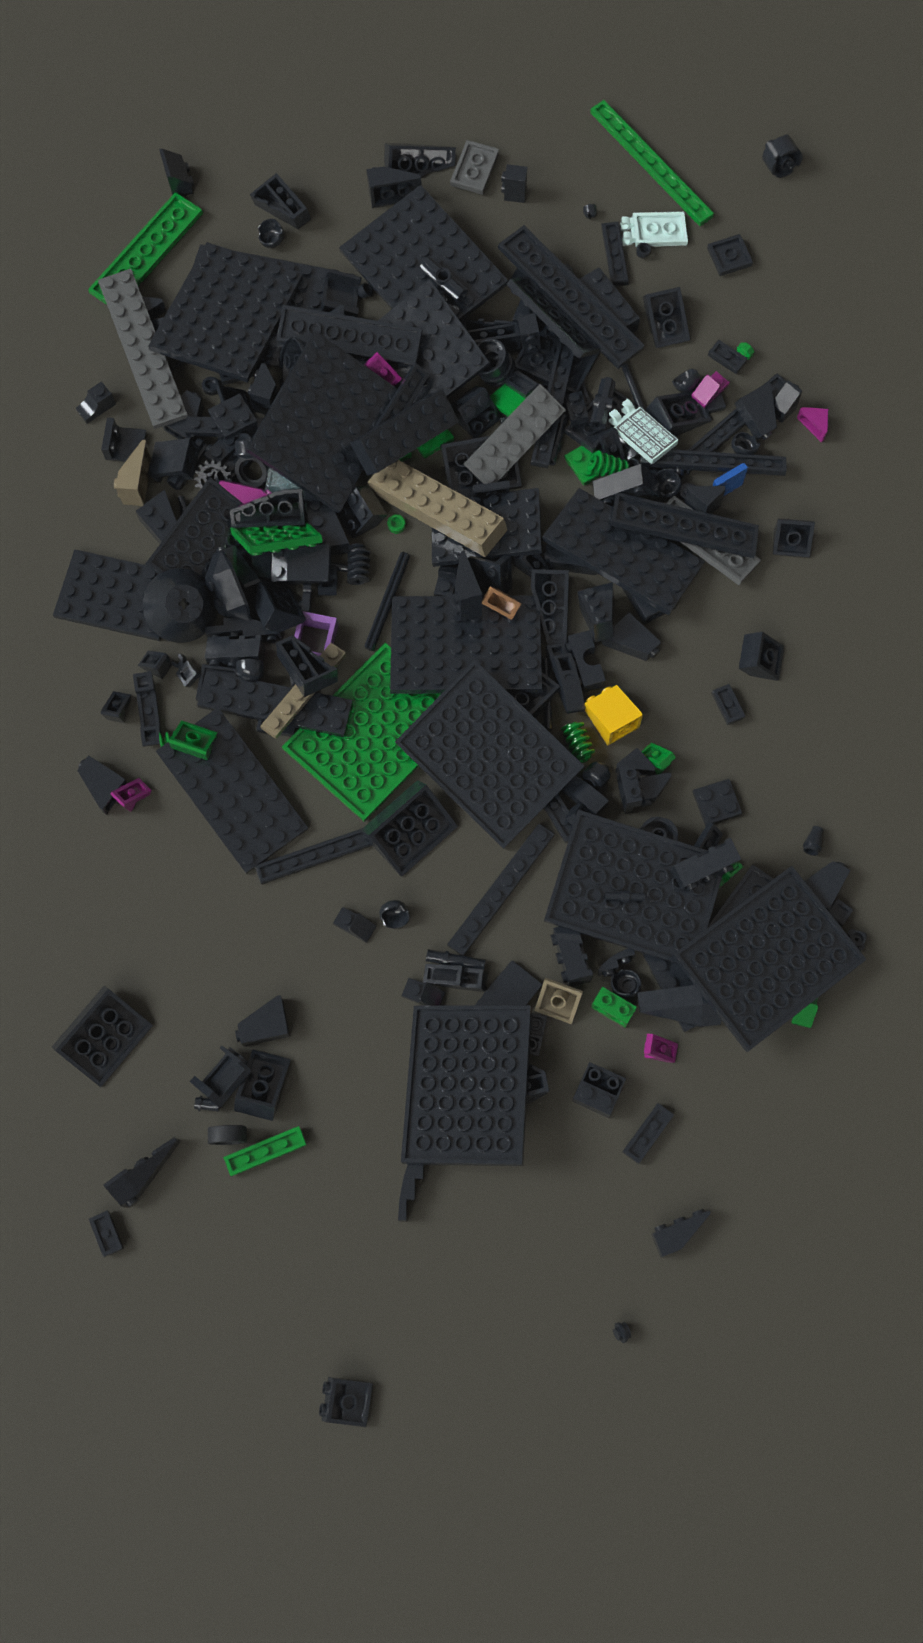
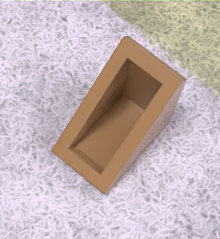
M491 586L482 600V604L511 620L521 605L520 602L500 589Z

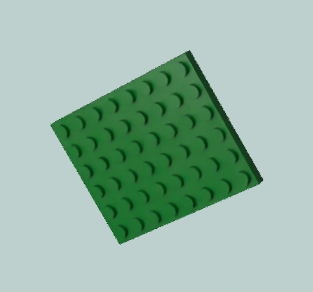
M387 643L333 695L353 700L344 737L300 728L282 746V749L363 822L419 767L395 741L441 695L390 694L391 647Z

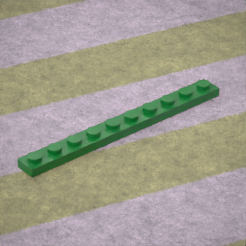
M605 100L591 108L590 113L699 226L713 218L714 213Z

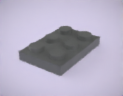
M466 140L451 178L450 186L483 195L498 157L499 149Z

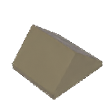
M545 978L534 1011L572 1024L583 991Z

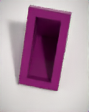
M802 407L797 419L822 443L827 434L828 409Z

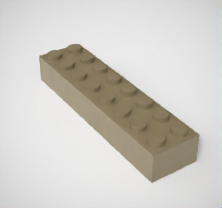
M400 460L375 473L368 481L370 488L377 497L484 557L488 555L507 531L505 520L500 515Z

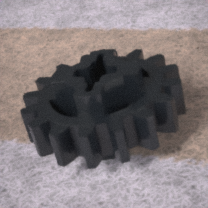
M214 459L210 463L207 460L205 465H199L201 470H195V473L198 474V477L194 478V480L198 481L195 487L202 488L204 482L206 483L209 477L212 478L213 476H215L214 479L217 480L218 484L224 478L227 481H234V479L230 478L233 472L227 471L229 466H223V461L217 463ZM214 467L211 472H206L209 468Z

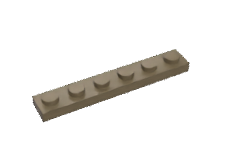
M330 643L320 656L331 667H337L346 657V652ZM295 684L262 723L261 729L277 739L315 693L304 697Z

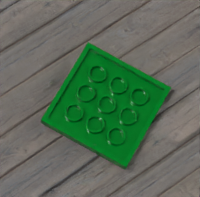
M307 521L305 525L230 527L233 537L252 555H261L266 551L280 552L281 549L285 548L294 550L304 545L313 547L317 543H322V535Z

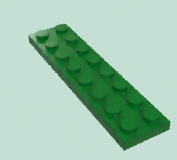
M175 192L88 289L89 293L107 305L98 280L128 269L132 270L137 286H139L203 214L202 209Z

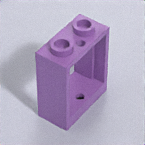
M303 612L306 621L297 625L294 636L300 640L303 627L309 626L329 630L324 650L330 643L334 644L338 628L337 618ZM313 652V653L316 654L317 656H320V655L322 654V653Z

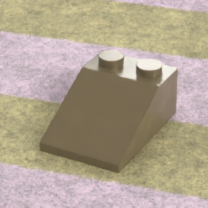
M146 440L140 442L118 471V477L114 479V489L117 490L118 497H120L123 505L143 506L145 504L149 481L148 470L152 458Z

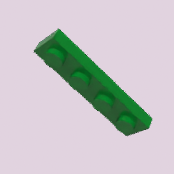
M297 1126L223 1158L232 1177L307 1145L300 1127Z

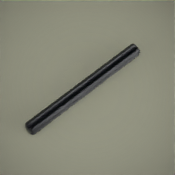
M401 552L364 645L365 649L369 651L375 649L391 608L392 599L396 595L408 564L409 553Z

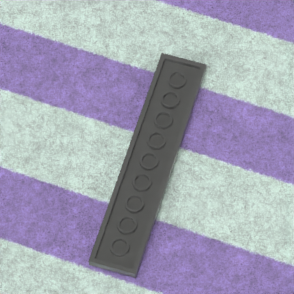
M128 269L99 279V285L154 430L186 419L188 415L165 356L149 350L148 345L156 332L132 270Z

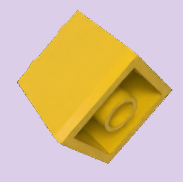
M618 685L614 687L609 686L600 695H593L585 701L586 714L608 746L640 728L643 714Z

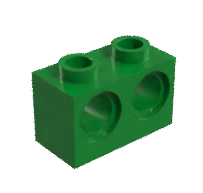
M604 987L601 988L591 1006L592 1009L624 1028L637 1008Z

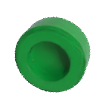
M398 514L390 516L387 521L389 531L394 534L403 532L406 527L404 517Z

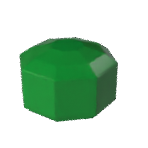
M740 343L736 351L748 358L747 360H750L754 355V349L748 343Z

